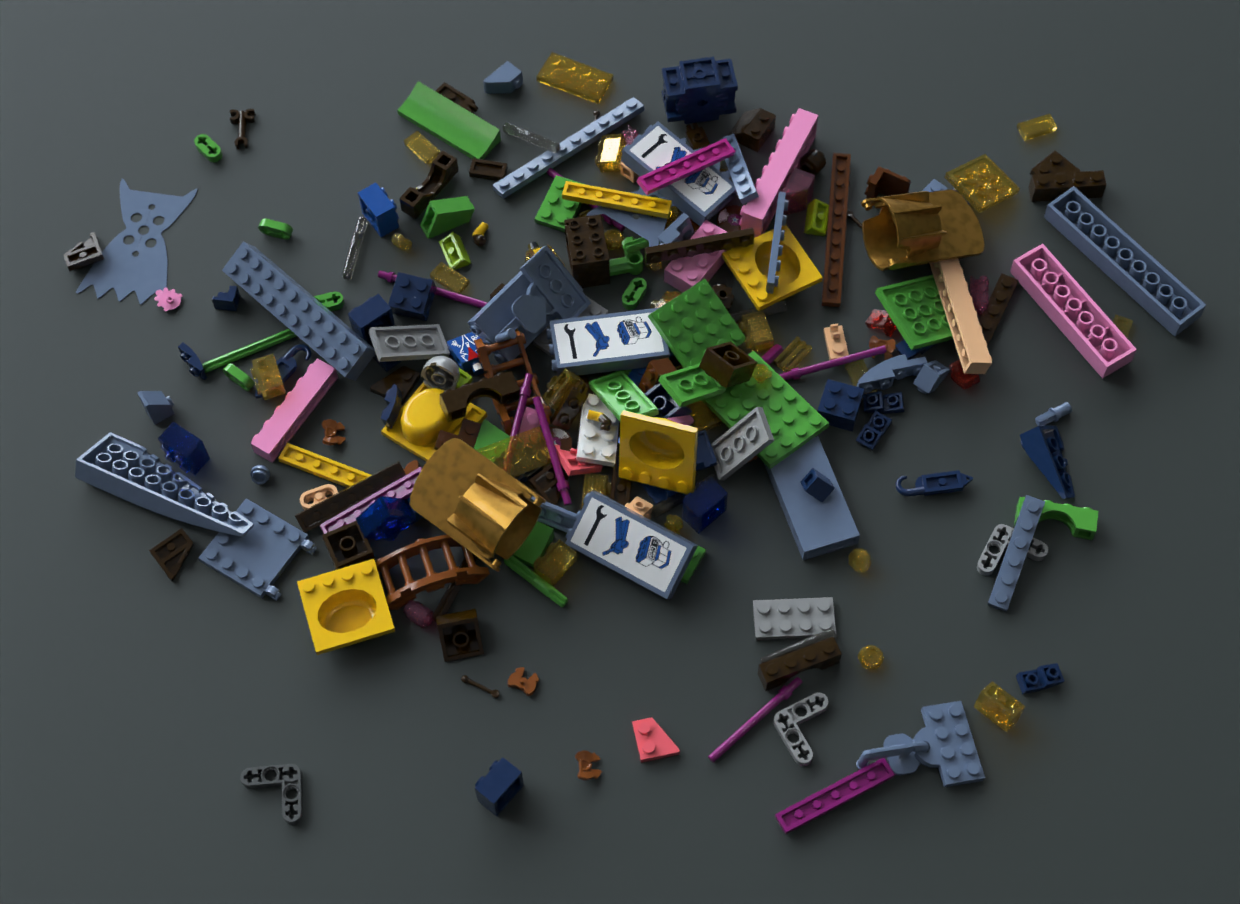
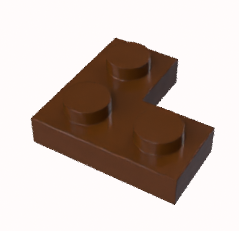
M463 418L458 435L443 430L439 431L434 449L438 450L446 441L453 438L461 439L474 448L482 424Z

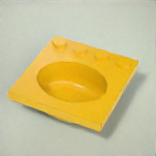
M787 225L781 228V230H785L784 241L779 243V245H783L782 256H778L777 259L781 260L780 271H776L775 274L779 276L778 287L774 286L773 294L766 292L774 229L755 237L754 244L746 247H735L722 253V258L758 311L822 282V275Z
M422 383L400 408L398 418L392 429L385 426L381 433L386 438L427 462L434 452L437 451L434 447L440 430L458 435L463 418L482 423L488 415L486 411L470 402L467 406L465 417L448 422L440 405V394L445 390L439 388L429 389Z
M623 410L620 416L619 477L692 495L695 489L698 428L678 424L666 418L649 417Z
M374 559L297 581L317 655L395 632Z

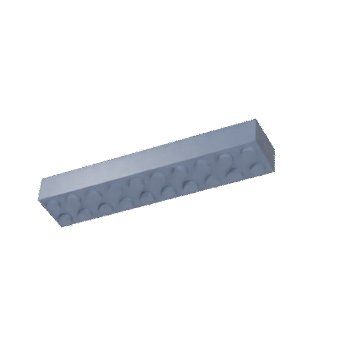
M1074 186L1047 205L1044 218L1174 337L1201 317L1206 304Z
M243 241L222 269L225 274L344 377L356 381L376 354L375 349L255 246Z

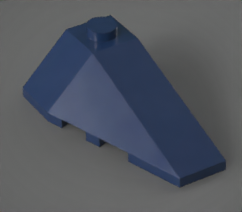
M1037 426L1020 434L1022 448L1062 499L1075 498L1071 476L1065 470L1068 462L1062 456L1061 450H1064V445L1057 426Z

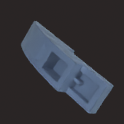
M905 354L895 356L867 371L858 380L856 387L863 388L864 393L877 389H887L892 386L894 379L900 380L907 376H918L923 365L928 362L926 357L907 360Z

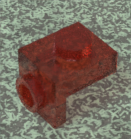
M874 309L865 322L868 328L881 329L888 337H891L897 328L887 311Z
M960 359L949 365L951 379L964 390L980 382L979 375L964 374Z

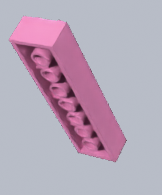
M800 108L796 114H792L789 127H785L782 140H778L775 153H771L768 166H764L761 179L758 178L755 183L759 197L742 206L740 211L742 217L739 226H741V230L753 228L754 238L766 232L776 213L779 192H787L800 168L801 157L809 151L816 137L817 114Z
M1044 244L1013 260L1010 273L1015 279L1019 280L1018 282L1102 379L1133 360L1137 349Z

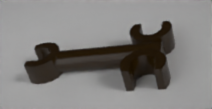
M249 108L246 111L239 112L232 109L230 114L235 117H230L231 124L239 123L238 138L234 141L235 147L239 149V145L244 143L245 148L248 149V140L245 138L246 121L249 123L255 122L254 116H250L255 115V110Z

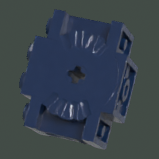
M713 56L679 61V66L662 68V99L667 122L684 120L685 124L719 120V115L736 113L735 91H738V85L731 59L715 61Z

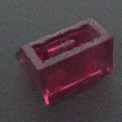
M797 168L794 169L792 174L789 173L785 188L782 187L780 189V192H786L785 200H789L788 210L784 211L783 215L806 210L813 197L815 175Z

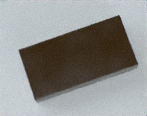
M473 158L469 177L499 181L506 175L507 163Z

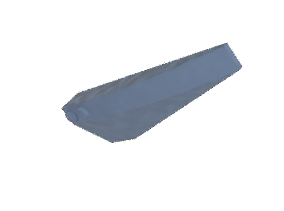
M109 432L76 459L75 478L148 510L192 525L241 537L253 528L254 524L236 511L231 512L225 503L217 502L212 494L204 493L202 487L182 473L174 472L172 466L169 464L164 465L159 461V457L154 454H148L146 448L114 433Z

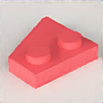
M555 445L560 464L568 476L601 472L602 465L576 461L577 449L571 448L570 451L560 449V445Z
M652 717L632 721L641 763L680 754L676 744Z

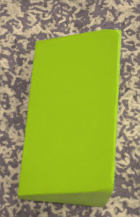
M816 198L808 204L804 233L819 236L826 235L829 212L828 204Z
M451 232L439 241L450 270L453 271L471 264L459 235Z

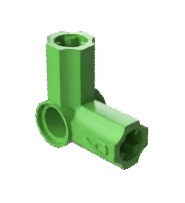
M632 236L626 237L621 242V244L623 246L625 242H629L637 238H633ZM640 249L630 253H625L624 251L625 257L610 259V276L624 273L640 274L643 271V255L640 253Z

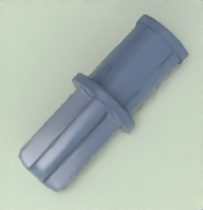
M1064 402L1055 408H1049L1047 412L1035 418L1036 425L1045 426L1053 421L1057 422L1059 418L1072 412L1071 405L1068 402Z

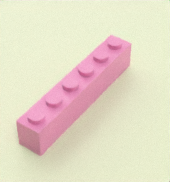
M318 358L309 365L307 372L298 379L294 389L287 393L283 403L276 407L272 417L264 423L262 430L253 437L251 446L254 453L272 463L284 449L286 443L291 440L338 379L337 371L334 367Z

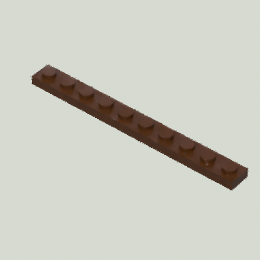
M833 153L822 306L840 307L851 154Z

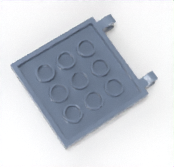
M246 498L236 512L254 524L253 528L243 537L219 532L199 556V560L258 597L263 598L266 594L277 601L281 593H279L280 590L272 585L300 549L312 555L317 548L314 547L315 544L312 541L308 540V534Z

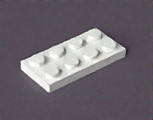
M594 394L588 395L581 408L576 461L614 467L619 420ZM593 410L604 413L612 421L610 430H601V422L587 419L588 411Z

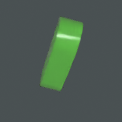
M201 134L195 138L194 143L197 150L207 160L217 162L222 158L220 147L209 136Z
M266 218L262 219L258 226L259 231L263 234L286 240L290 239L293 228L290 225Z
M634 278L623 293L622 306L625 309H635L645 295L647 283L643 278ZM639 285H642V287H639L637 291H635V286L638 287ZM633 296V301L628 303L627 300H630Z
M335 291L314 296L330 311L339 310L344 306V299L340 292Z
M229 363L223 369V373L244 390L249 391L255 385L252 378L235 365Z

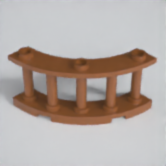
M517 328L514 339L491 345L484 344L481 338L474 340L479 361L482 363L484 371H487L484 374L485 378L494 377L497 372L524 364L526 373L533 375L531 388L534 396L527 398L526 406L534 404L533 398L540 396L548 425L551 424L549 419L552 416L550 407L545 405L537 387V384H539L536 373H532L524 344H526L524 333H520ZM518 344L521 354L520 358L497 365H490L488 355L491 352ZM524 379L517 380L519 388L523 387ZM492 399L496 412L502 419V427L505 433L510 436L515 418L509 417L508 414L510 411L517 409L519 401L501 405L498 401Z
M449 535L428 539L420 538L414 543L376 560L377 570L382 573L388 592L386 601L389 610L400 609L408 602L416 599V594L426 590L429 593L444 588V584L455 582L456 585L478 584L490 574L488 567L476 565L472 552ZM450 547H462L468 567L459 568L456 566ZM442 548L449 569L448 571L436 573L434 572L428 551ZM420 554L427 575L425 578L413 581L406 559ZM400 564L406 583L404 587L396 591L389 569Z

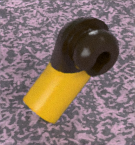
M484 222L472 234L474 243L477 246H483L486 243L484 233L489 226Z
M593 410L588 411L587 419L601 422V430H610L612 421L604 413Z

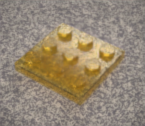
M986 154L946 172L945 175L946 180L979 213L1018 194L1020 190Z

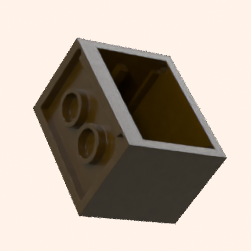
M601 215L564 220L566 247L573 278L582 288L610 284L609 256Z

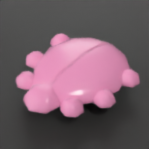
M164 288L163 291L157 290L155 293L157 296L154 300L159 301L157 306H162L165 312L177 308L181 303L182 294L175 293V289L168 291V288Z

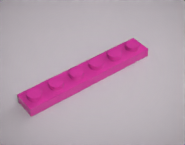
M724 138L638 177L637 183L646 195L651 194L734 156L735 150L727 139Z

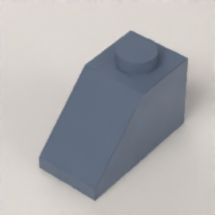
M507 61L483 80L484 92L487 94L512 93L522 85L523 76L522 71Z
M936 360L923 365L913 384L917 386L920 392L929 394L937 389L951 369Z
M139 391L137 393L154 425L174 414L172 409L174 403L169 396L165 397L162 391Z

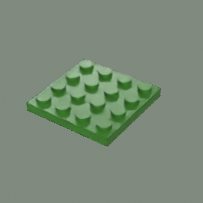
M933 275L880 287L875 291L876 296L911 350L953 339Z
M703 279L648 315V318L683 368L701 363L708 347L730 341L739 346L747 340L706 279Z

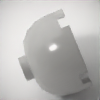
M435 356L426 362L422 369L421 377L423 376V383L429 389L453 390L459 381L460 372L458 365L451 358Z

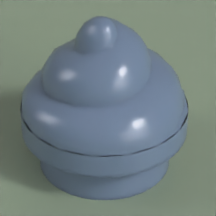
M264 465L254 466L250 473L251 479L256 484H264L269 480V469Z

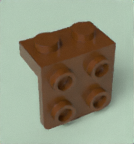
M879 166L874 175L871 174L867 180L866 199L877 198L879 192L887 196L909 193L911 181L905 176H900L889 169Z

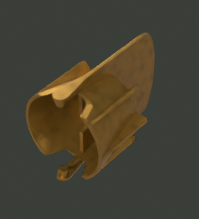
M955 190L921 191L868 198L861 202L862 207H865L866 211L871 210L872 206H875V209L881 208L879 215L864 220L862 223L863 239L867 254L871 262L879 270H895L908 266L928 264L929 262L980 255L984 250V238L979 221L970 205Z
M458 438L446 441L434 452L423 466L410 495V506L413 510L498 572L502 562L495 559L492 563L489 561L491 557L494 558L496 553L508 560L520 548L533 530L542 510L540 506L546 502L539 494ZM532 495L536 498L534 502L530 501Z

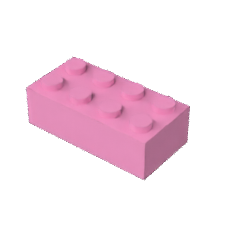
M705 220L690 239L727 233V231ZM727 250L672 260L664 269V282L681 292H685L703 279L709 282L725 262L722 258V253Z

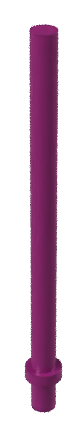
M380 270L378 273L379 278L386 279L390 283L395 282L397 277L394 272L388 273ZM438 287L435 292L436 295L479 308H483L488 303Z

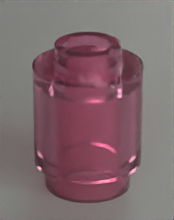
M409 601L403 610L406 617L421 628L428 627L434 620L432 616L433 611L419 601Z

